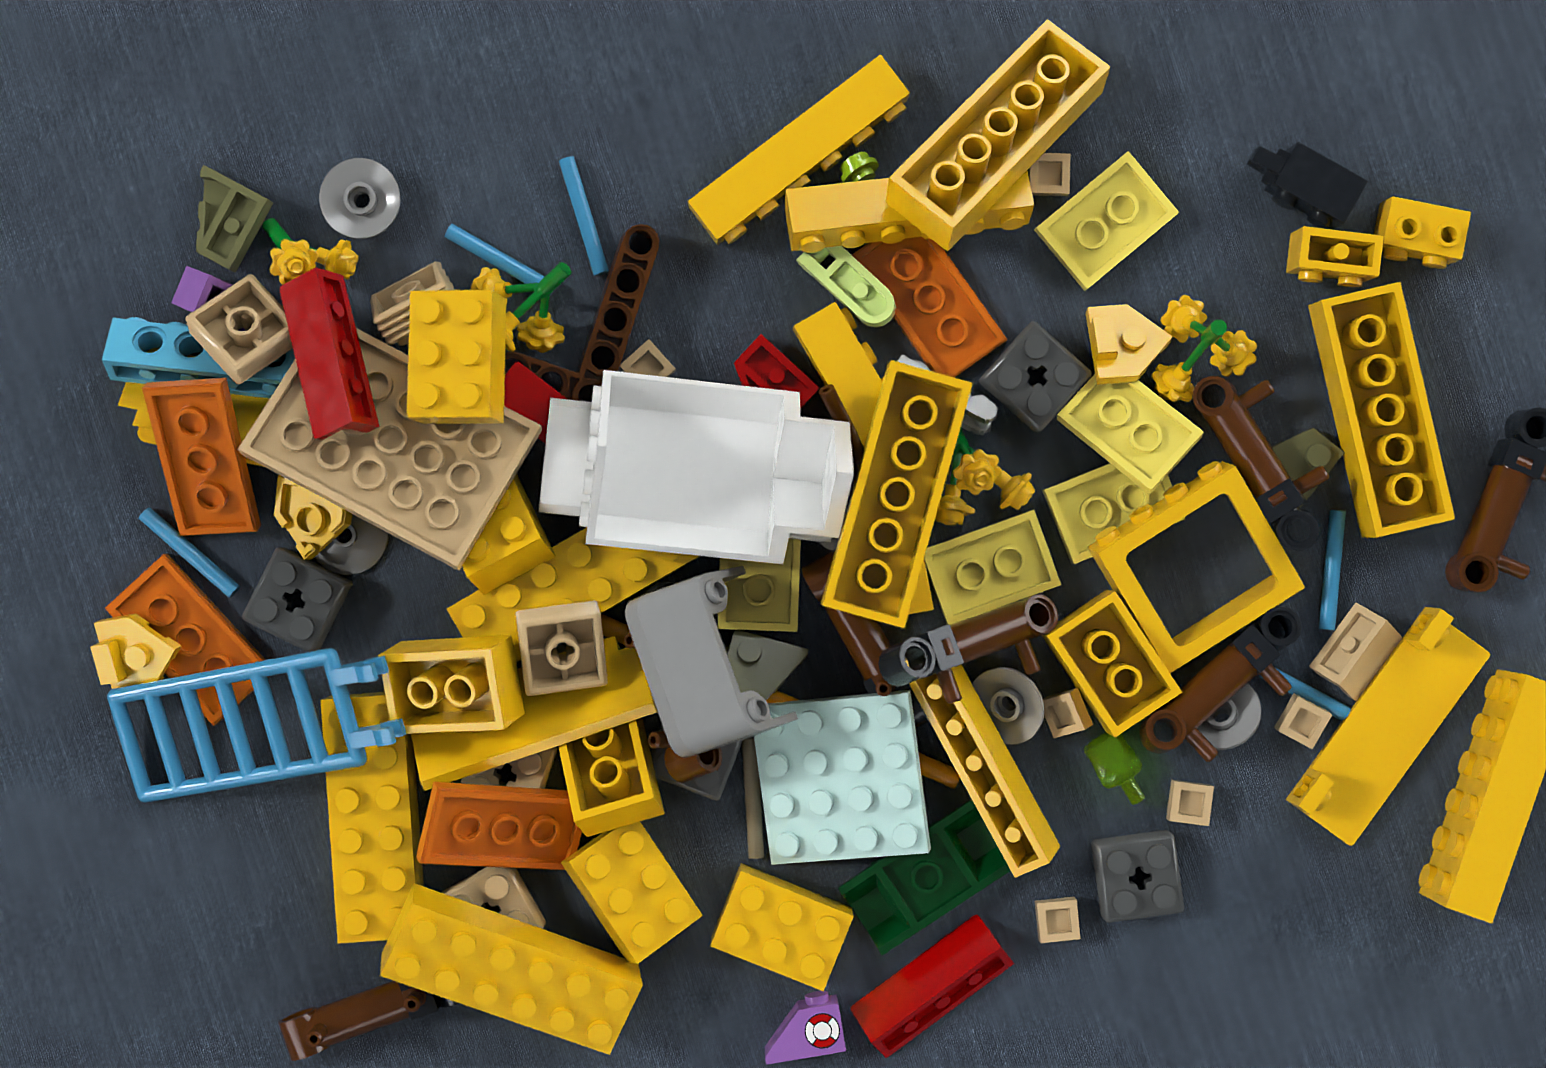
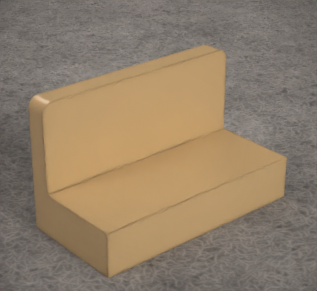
M1355 603L1309 667L1318 675L1338 686L1349 698L1357 701L1401 641L1402 636L1388 620Z

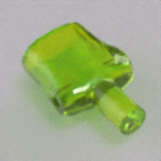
M1105 732L1084 746L1083 751L1092 763L1099 780L1105 788L1110 789L1120 785L1132 805L1141 802L1145 798L1143 791L1134 778L1142 770L1143 765L1135 751L1126 742L1122 733L1117 737H1113Z

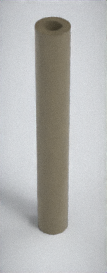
M750 737L742 741L748 858L760 859L764 858L761 790L754 737Z

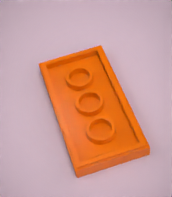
M923 237L905 238L894 244H886L882 241L870 242L852 254L858 262L892 293L896 305L893 319L930 371L955 378L1008 340L946 251L932 239H925Z
M227 378L147 382L142 387L180 536L257 532L261 527V522L246 458L238 450L242 441Z
M163 554L105 607L112 617L138 614L149 622L148 626L165 638L170 637L182 646L175 659L170 662L165 671L169 678L266 660L169 554ZM251 680L232 683L238 705L254 692ZM215 686L197 689L196 692L203 715L213 726L218 725L224 719Z
M433 782L416 858L420 864L565 870L561 862L578 850L582 831L574 822L568 790Z

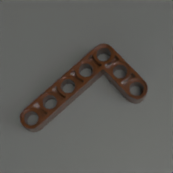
M637 224L624 232L620 238L576 372L518 352L505 353V360L515 359L540 378L546 372L555 373L561 381V388L558 392L568 400L579 401L578 393L585 385L602 386L603 370L594 367L591 362V354L597 347L607 349L612 359L611 364L605 370H619L659 249V238L656 231L648 225ZM632 234H642L647 238L649 249L646 254H636L631 250L629 238ZM619 272H630L636 278V288L632 293H624L618 288L616 279ZM609 309H615L623 315L624 325L617 332L609 330L604 324V315Z

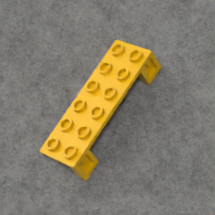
M1424 607L1353 705L1348 716L1340 723L1285 799L1349 846L1355 844L1490 657L1489 651L1450 624L1454 617L1441 608Z

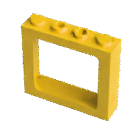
M1214 461L1203 466L1197 472L1198 477L1187 484L1178 483L1170 487L1163 493L1164 498L1152 506L1146 504L1137 508L1129 515V521L1118 528L1111 526L1104 529L1095 537L1096 542L1087 547L1111 588L1117 593L1169 673L1177 670L1305 588L1237 467L1224 461L1220 463L1219 461ZM1220 494H1226L1271 570L1272 575L1171 638L1130 569L1126 556L1130 551Z

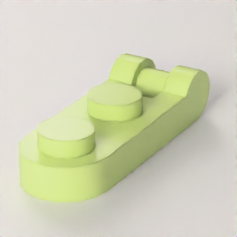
M842 246L827 247L815 253L803 252L796 259L798 264L809 275L814 277L862 323L870 327H880L890 322L893 318L896 305L892 293ZM830 255L835 261L825 269L820 263Z

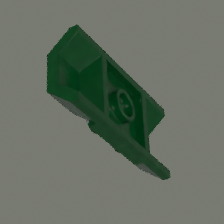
M972 799L940 820H936L928 825L931 845L929 853L880 857L872 862L869 867L837 887L860 919L881 955L886 954L1011 871Z

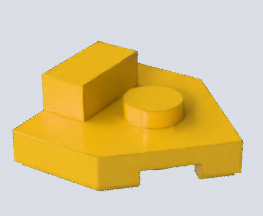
M1127 304L1087 307L1086 320L1097 385L1137 382L1157 356L1168 347L1173 336Z
M278 475L274 516L281 527L286 528L297 544V550L304 560H312L351 525L352 513Z
M135 613L101 619L95 622L94 626L99 642L90 646L100 684H111V688L115 689L163 680L166 669L170 662L175 659L182 646L170 637L165 638L148 626V621Z

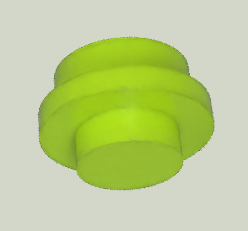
M858 152L841 164V180L843 183L873 180L879 163L874 157H869L867 152Z

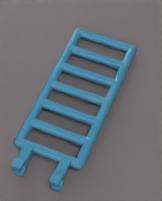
M328 648L115 688L107 694V700L137 798L144 803L360 767L367 761L365 747L392 745L397 742V737L407 734L402 718L359 728L347 684L376 681L379 679L378 675L389 672L385 655L361 662L341 665L337 651ZM324 666L348 752L328 755L305 676V669ZM287 673L311 758L292 761L267 676ZM251 680L274 757V765L256 768L232 687L234 682ZM215 686L239 771L221 774L196 692L197 689ZM180 693L204 777L185 779L161 696ZM145 700L169 783L151 786L126 702Z

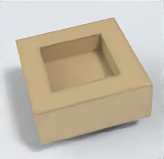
M1043 153L1028 169L1032 195L1068 196L1070 194L1071 154Z
M650 339L620 364V367L626 373L669 377L676 371V368Z
M1078 687L1043 699L1044 716L1053 738L1079 732L1093 725Z
M1293 693L1274 728L1280 733L1313 749L1332 714Z
M1171 779L1166 819L1172 822L1209 826L1214 786Z
M1075 897L1035 900L1038 940L1040 943L1081 939L1077 899Z

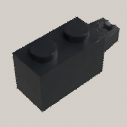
M1300 142L1292 145L1287 151L1279 149L1276 154L1258 146L1254 149L1247 162L1248 166L1264 175L1261 182L1267 185L1264 191L1273 195L1272 200L1277 205L1288 210H1293L1294 208L1308 215L1307 220L1311 224L1322 229H1329V227L1335 229L1346 222L1368 182Z

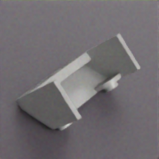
M744 566L705 573L631 600L625 609L626 621L668 742L673 751L684 758L753 737L798 719L796 712L771 718L769 705L763 697L755 691L740 692L713 615L722 612L727 606L728 590L724 583L745 574Z

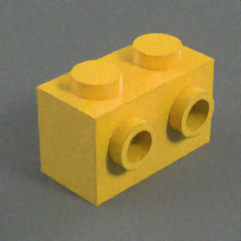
M1392 196L1382 201L1379 205L1374 235L1384 236L1383 258L1394 261H1407L1408 257L1422 259V265L1425 267L1445 269L1447 265L1462 260L1471 212Z
M1303 226L1290 233L1286 273L1298 274V280L1302 282L1320 283L1323 281V277L1338 279L1337 285L1362 287L1363 282L1380 275L1384 236Z

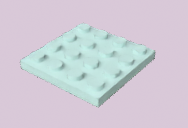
M911 690L894 691L888 696L872 693L768 703L771 718L796 712L798 717L797 720L754 736L771 865L929 853L931 845Z

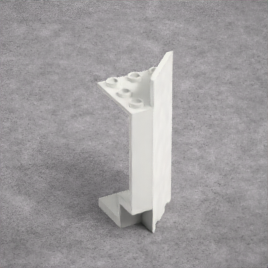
M603 370L602 386H593L592 402L550 398L539 512L580 516L579 526L587 527L586 544L783 564L789 538L830 543L831 538H839L854 474L850 422L801 417L800 393L795 391Z

